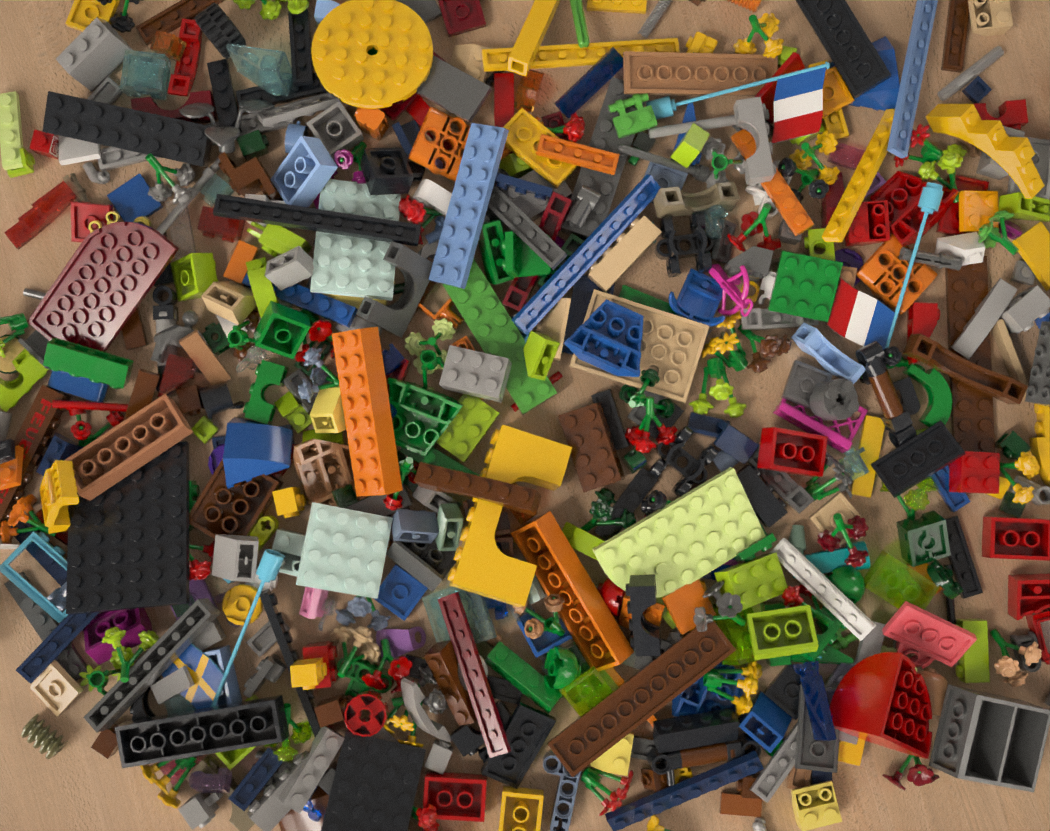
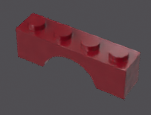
M210 90L190 92L186 103L175 110L160 108L151 97L131 99V107L134 110L189 122L199 121L200 123H210L211 120L208 116L201 118L183 116L179 113V109L192 103H207L215 107V111L211 113L214 120L217 119L214 96Z

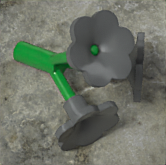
M723 580L715 583L702 595L703 598L714 596L717 600L716 604L720 615L712 616L711 614H706L704 607L695 608L693 621L698 632L707 631V624L713 622V620L731 619L740 626L746 624V619L737 614L743 609L740 603V596L737 594L732 595L729 592L722 595L719 591L725 583Z

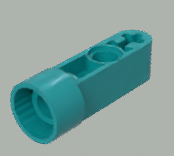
M864 540L852 542L857 550H866L868 552ZM846 544V547L835 549L833 552L827 550L804 555L822 574L832 572V570L839 567L852 566L844 562L850 554L848 544ZM869 555L866 557V563L856 567V571L870 568Z

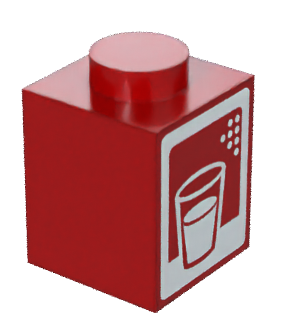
M34 129L29 149L38 155L58 159L59 137Z

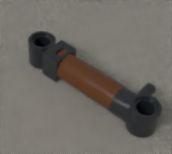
M873 341L856 350V357L858 363L866 369L865 371L884 415L881 419L885 429L889 431L888 436L891 443L897 448L917 436V432L911 425L913 422L909 412L902 407L884 362V350L877 341Z
M742 734L738 737V740L661 754L658 753L657 748H653L647 754V761L655 773L667 775L668 786H674V769L725 761L730 762L753 751H756L759 757L761 747L748 734ZM751 744V747L745 750L746 746ZM663 758L661 763L656 764L658 759Z

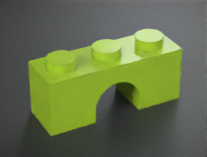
M26 349L12 361L15 369L20 372L19 376L12 381H5L0 378V408L5 412L14 407L25 393H28L39 379H42L49 370Z

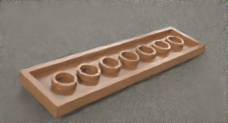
M625 51L623 53L624 94L707 95L771 78L778 70V56L767 58L761 54ZM765 84L719 96H756Z

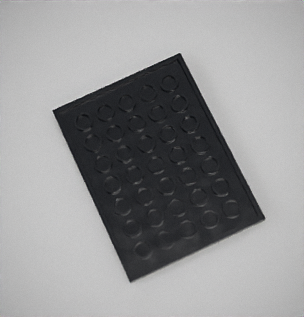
M184 441L178 442L91 501L79 496L77 493L79 503L77 505H69L71 525L68 527L66 614L73 615L189 604V443Z

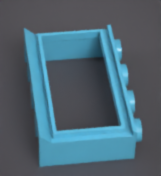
M33 531L0 565V572L53 619L61 623L69 615L66 614V610L62 612L10 566L32 542H35L67 571V558L64 556L66 552L58 545L55 547L48 542L50 538L42 531L40 533Z

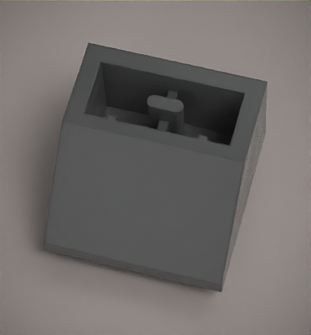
M753 246L731 259L723 267V270L727 273V276L732 277L740 273V266L744 265L748 272L749 281H761L768 275L773 250Z

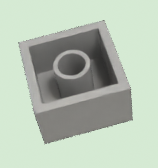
M340 101L306 123L314 137L321 140L333 160L335 159L334 154L336 151H341L342 149L350 150L364 140L362 132Z
M1038 285L1023 290L1010 301L998 320H1004L1009 334L1025 332L1034 326L1033 321L1038 317L1041 319L1050 312L1048 309L1050 308V299Z

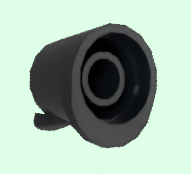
M226 382L199 388L209 421L213 420L212 416L228 409L244 407L243 401L233 403Z

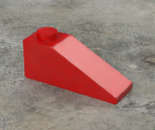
M914 302L908 308L907 342L910 335L922 334L930 338L937 325V321L940 319L938 303ZM907 356L909 365L917 363V360Z

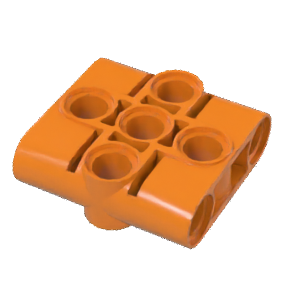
M431 106L408 159L428 168L433 174H440L455 182L462 159L461 151L465 149L471 126L466 124L463 119L452 117ZM451 124L458 126L459 131L457 133L452 131ZM425 133H430L433 136L432 142L426 140ZM443 142H448L451 145L450 151L443 147ZM437 159L442 161V169H439L435 165V161Z
M892 234L890 235V241L882 243L857 271L856 276L871 289L875 298L884 301L895 312L909 263L906 260L899 259L898 256L902 246L895 235ZM880 256L885 260L884 265L879 261ZM914 262L898 316L903 314L937 277L938 274L928 264ZM894 270L898 271L899 279L894 276ZM881 284L886 287V293L882 292ZM909 284H911V285L913 286V288H914V291H913V292H911V291L909 290V288H908V285H909Z

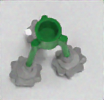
M710 137L702 150V154L706 155L707 160L712 159L711 164L714 168L713 171H709L705 181L707 189L716 183L729 181L726 178V172L723 171L727 169L729 164H734V169H737L740 174H744L743 165L746 160L740 152H738L734 159H728L724 155L726 145L722 143L721 138L715 139Z

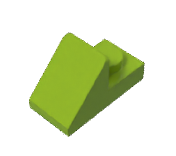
M290 391L274 402L282 417L289 421L298 434L313 424L310 414L305 411Z

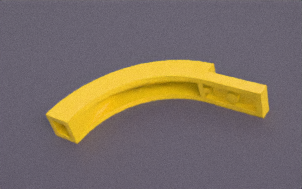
M1034 404V411L1037 414V422L1034 429L1037 437L1029 438L1030 451L1036 457V460L1039 461L1040 469L1038 474L1047 487H1050V407Z

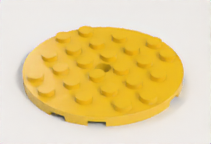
M349 0L330 11L320 22L313 37L311 54L314 70L321 84L330 94H334L342 102L351 106L378 109L390 107L393 103L402 99L405 101L417 92L418 87L423 81H426L433 62V44L430 32L424 21L414 10L396 0ZM373 47L378 51L375 55L367 53Z

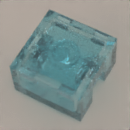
M125 50L120 89L127 96L140 97V94H147L153 99L166 100L171 61L165 54Z

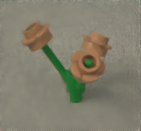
M550 594L544 600L547 610L553 612V617L548 619L527 607L530 603L528 600L523 607L512 606L515 609L514 614L518 613L522 616L525 611L535 617L527 620L524 630L527 637L536 639L542 635L543 631L552 632L559 637L565 634V630L561 628L562 625L559 623L558 611L563 608L564 598L558 594Z

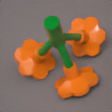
M33 494L21 497L12 507L13 510L9 514L8 522H1L0 535L2 536L3 544H11L13 536H17L19 533L39 530L48 534V527L34 513L33 505L37 502V498ZM30 514L34 520L29 519L28 515ZM21 521L32 524L35 527L18 529L17 527L11 528V525L16 526ZM52 533L49 535L55 537L57 533Z

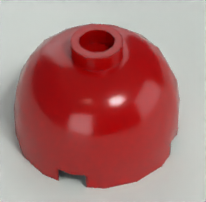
M607 578L603 584L600 583L597 590L611 614L619 617L626 591Z

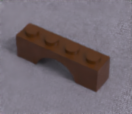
M451 640L437 642L425 653L424 658L458 725L475 723L477 718L469 693L463 688L458 677V660Z

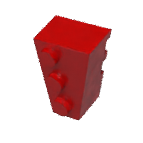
M1050 573L1008 575V615L1015 620H1020L1024 616L1042 612L1041 610L1050 607Z

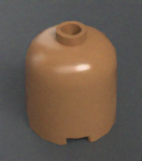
M925 667L923 671H917V673L922 675L927 686L932 715L941 716L948 682L943 675L936 673L937 669Z

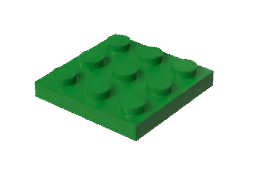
M782 250L768 310L828 322L843 262Z

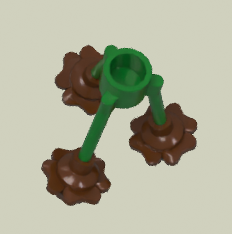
M254 309L243 323L234 325L232 327L233 330L228 334L229 347L234 348L233 356L239 362H249L251 357L256 355V346L251 344L255 343L254 338H249L246 331L241 330L243 327H246L251 332H254L257 328L261 316L259 311Z

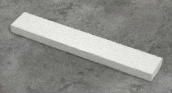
M783 538L770 552H776L779 562L860 641L877 626L786 538Z

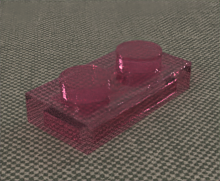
M838 142L835 146L836 151L829 154L827 162L855 171L865 151Z

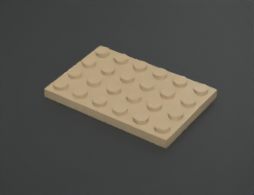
M594 289L584 322L606 299L643 315L640 377L642 376V370L651 368L658 372L660 378L654 387L647 386L645 391L686 403L710 326ZM573 353L569 367L641 389L644 384L641 382L640 377L615 376L580 360Z

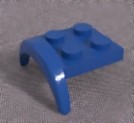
M692 268L686 277L677 300L674 292L671 291L669 294L670 307L680 317L706 324L710 327L722 323L726 318L723 315L714 317L722 298L723 288L720 287L714 278L699 273Z

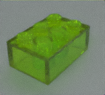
M884 550L881 551L864 577L865 588L898 609L907 601L925 610L940 586L937 587L934 582Z

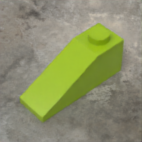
M1020 192L999 197V211L1005 210L1013 213L1014 216L1011 219L1050 222V200L1036 196L1032 199H1026L1023 193Z

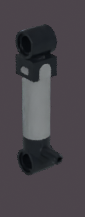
M163 285L155 288L152 295L155 303L159 304L158 306H153L156 334L173 325H177L176 321H179L178 307L174 306L178 301L177 293ZM168 292L169 298L166 301H162V295ZM168 346L164 363L157 362V370L160 376L156 390L161 395L166 394L169 397L177 395L176 390L181 389L179 380L194 379L195 373L193 371L178 372L177 346ZM171 381L172 388L166 391L165 384Z

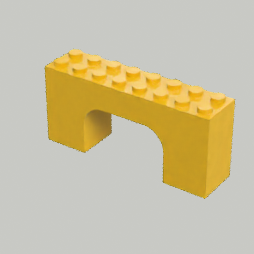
M503 424L499 429H495L490 440V444H493V446L489 448L484 459V463H487L486 468L484 467L481 470L479 476L510 484L527 482L552 491L561 486L572 447ZM472 497V501L475 504L467 513L466 521H469L467 527L463 528L460 540L463 542L461 547L459 546L456 549L453 560H456V565L449 571L447 580H450L449 585L516 607H523L526 605L537 565L506 556L498 549L495 542V530L503 506Z

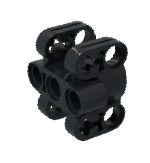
M692 212L689 219L691 234L674 236L676 230L674 231L673 216L662 217L660 230L662 231V238L666 239L658 242L655 254L659 259L666 260L668 277L679 276L681 274L679 259L695 257L696 268L699 273L709 272L712 268L710 250L714 245V239L704 231L706 228L704 212ZM686 242L689 245V250L683 251L679 244ZM666 245L669 253H662L660 246Z
M688 426L683 427L676 435L675 443L668 444L671 448L668 449L665 455L661 452V447L664 443L662 442L657 445L656 452L660 458L657 459L648 471L655 478H658L668 465L678 472L682 477L672 489V492L678 497L686 494L693 483L700 484L707 479L708 473L704 466H708L719 452L713 446L708 445L695 459L681 448L685 446L686 441L694 433ZM680 456L685 457L687 461L686 466L683 468L677 465V459ZM702 472V478L700 480H695V478L698 477Z

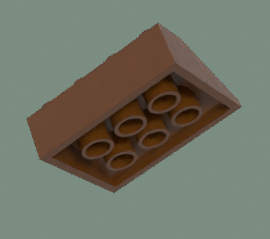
M222 459L191 509L189 524L215 539V534L249 536L258 520L265 515L273 502L272 492L280 490L284 482L271 474H262L252 478V481L246 482L245 480L234 484V487L228 489Z

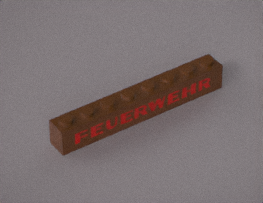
M47 385L41 386L14 439L15 446L19 445L24 448L22 480L19 486L0 490V527L2 521L8 522L9 514L13 510L12 507L24 496V489L31 482L35 467L42 461V453L49 446L53 431L59 427L62 413L67 410L64 408H52V401H69L71 396Z

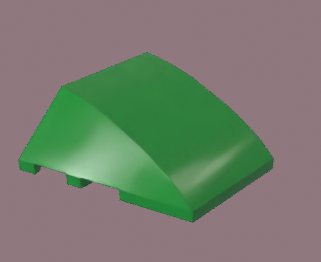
M388 377L389 403L396 445L426 456L464 405L450 396L416 383Z

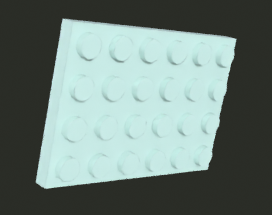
M329 179L320 191L318 209L399 221L400 211L398 207L401 194L370 195L367 184ZM316 231L313 258L314 269L311 277L310 292L361 298L366 296L371 299L392 301L395 266L383 260L391 242Z

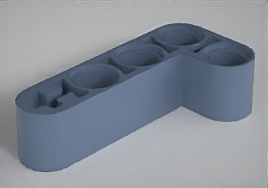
M549 751L543 756V768L547 773L560 776L550 819V831H569L581 771L572 777L553 751ZM550 758L557 760V764L553 767L546 764ZM564 783H571L573 788L565 791L562 789ZM566 803L569 807L567 810L561 811L558 809V805ZM559 818H561L562 827L560 828V830H556V827L559 823Z

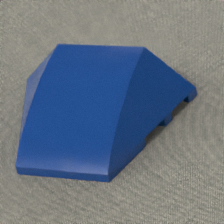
M885 36L872 42L891 73V77L859 97L854 98L855 101L849 104L850 106L868 107L876 111L895 109L900 83L895 50ZM833 62L830 63V68L835 66Z
M606 299L564 344L580 360L615 376L640 377L644 316Z
M238 417L230 420L227 423L223 454L227 488L234 487V484L245 480L246 482L252 481V478L262 474L269 475L289 468L293 431Z
M726 659L714 667L715 669H736ZM741 673L720 674L726 679L736 681L738 679H745ZM702 676L672 700V716L679 717L680 715L685 716L726 708H733L735 712L736 706L731 703V700L715 692L707 691V686L703 685L704 676ZM723 683L721 687H717V689L731 696L740 697L744 694L743 688H738L737 685Z

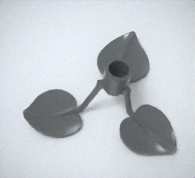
M261 99L241 101L235 127L217 126L211 113L215 111V107L207 103L186 105L179 109V113L189 118L208 116L213 126L205 129V135L219 146V152L233 153L235 151L234 139H237L240 135L238 128L242 114L244 112H262L274 108L275 105Z

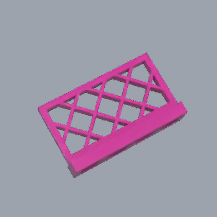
M783 398L773 413L807 433L827 436V445L844 453L850 449L852 440L868 410L859 406L858 412H860L857 420L851 421L849 417L846 419L847 422L838 424L837 420H833V426L829 427L823 424L822 418L819 416H808L804 406H791ZM848 425L850 430L848 438L841 435L840 426Z

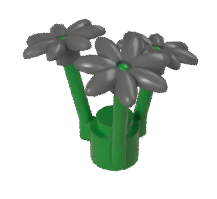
M826 452L827 459L825 460L824 471L834 463L835 467L833 470L836 474L822 485L819 482L814 483L819 477H813L806 482L807 487L804 489L814 501L817 499L820 501L828 495L845 490L849 497L852 498V492L848 487V483L852 484L849 478L851 474L845 472V466L841 465L838 460ZM842 480L843 483L839 484L838 487L825 492L824 489L826 487H828L836 481Z

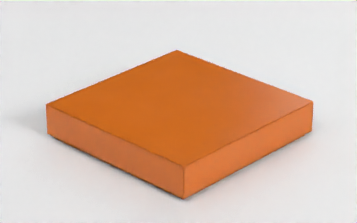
M699 580L686 584L662 597L680 634H685L696 627L693 621L696 607H704L706 614L717 615L708 597H702L704 590Z

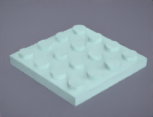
M312 502L296 585L378 599L393 518Z

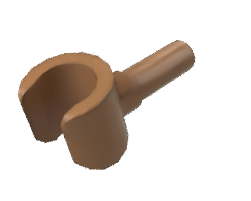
M960 138L956 139L968 149L970 157L975 158L979 156L975 149L982 152V150Z

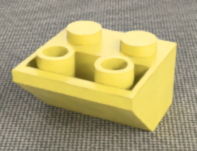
M340 386L319 390L310 412L315 433H339L346 430Z
M831 780L791 790L792 807L796 823L801 831L842 822Z

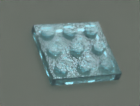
M450 587L422 597L436 642L451 640L438 599L459 592L475 644L497 637L484 596L456 587Z

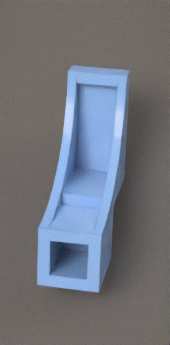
M803 323L791 337L801 351L815 357L825 371L840 379L850 380L854 384L866 370L863 365L852 360L837 349L813 326Z

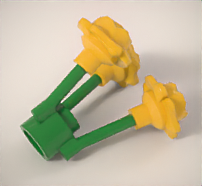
M750 658L747 666L741 667V669L713 668L704 675L703 685L707 686V691L715 692L731 700V703L736 706V715L740 716L741 714L749 713L751 707H753L750 695L757 693L758 678L762 676V666L756 660L754 661ZM741 673V675H747L744 680L738 679L736 681L723 678V675L720 674ZM723 683L737 685L738 688H743L745 694H742L740 697L731 696L717 689V687H721Z

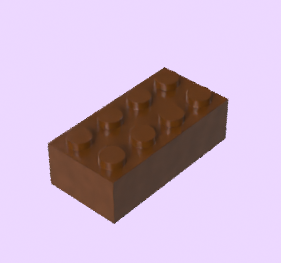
M601 402L558 415L567 444L572 447L571 456L583 493L626 479Z

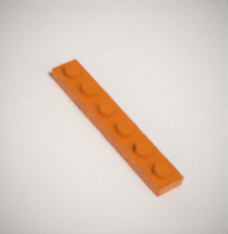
M742 129L731 136V140L745 160L755 153L756 143L750 132ZM776 167V174H774L772 180L760 184L796 237L813 227L814 223Z

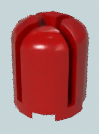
M363 691L352 698L347 704L344 712V722L348 730L354 735L370 737L378 733L386 723L389 715L388 704L381 701L383 697L379 693ZM363 709L369 710L371 712L369 717L361 720L360 716L363 714Z

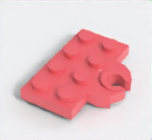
M907 601L904 602L882 629L883 635L897 641L896 652L902 653L905 656L914 653L915 655L909 659L916 667H922V669L929 666L935 659L953 667L977 640L974 633Z

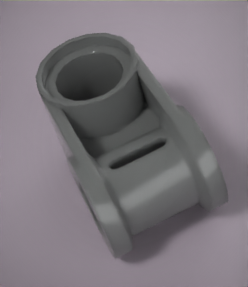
M1029 631L1024 635H1011L1010 642L1018 647L1024 646L1027 648L1033 642H1037V638L1033 631ZM1013 649L1015 660L1019 662L1018 666L1020 669L1029 672H1036L1040 669L1041 659H1039L1038 663H1031L1027 667L1024 655L1019 654L1017 650Z

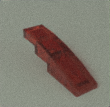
M62 181L31 204L33 208L18 218L19 222L5 231V235L19 250L49 226L77 196L67 183Z

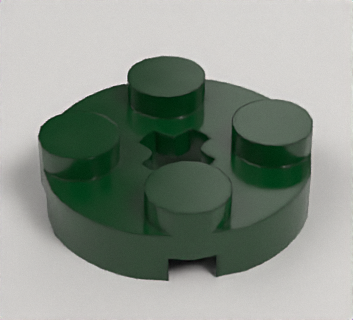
M937 560L927 566L926 570L937 587L940 585L945 589L943 593L948 598L953 600L964 591L958 582H954L952 579L954 575L947 566L943 567Z

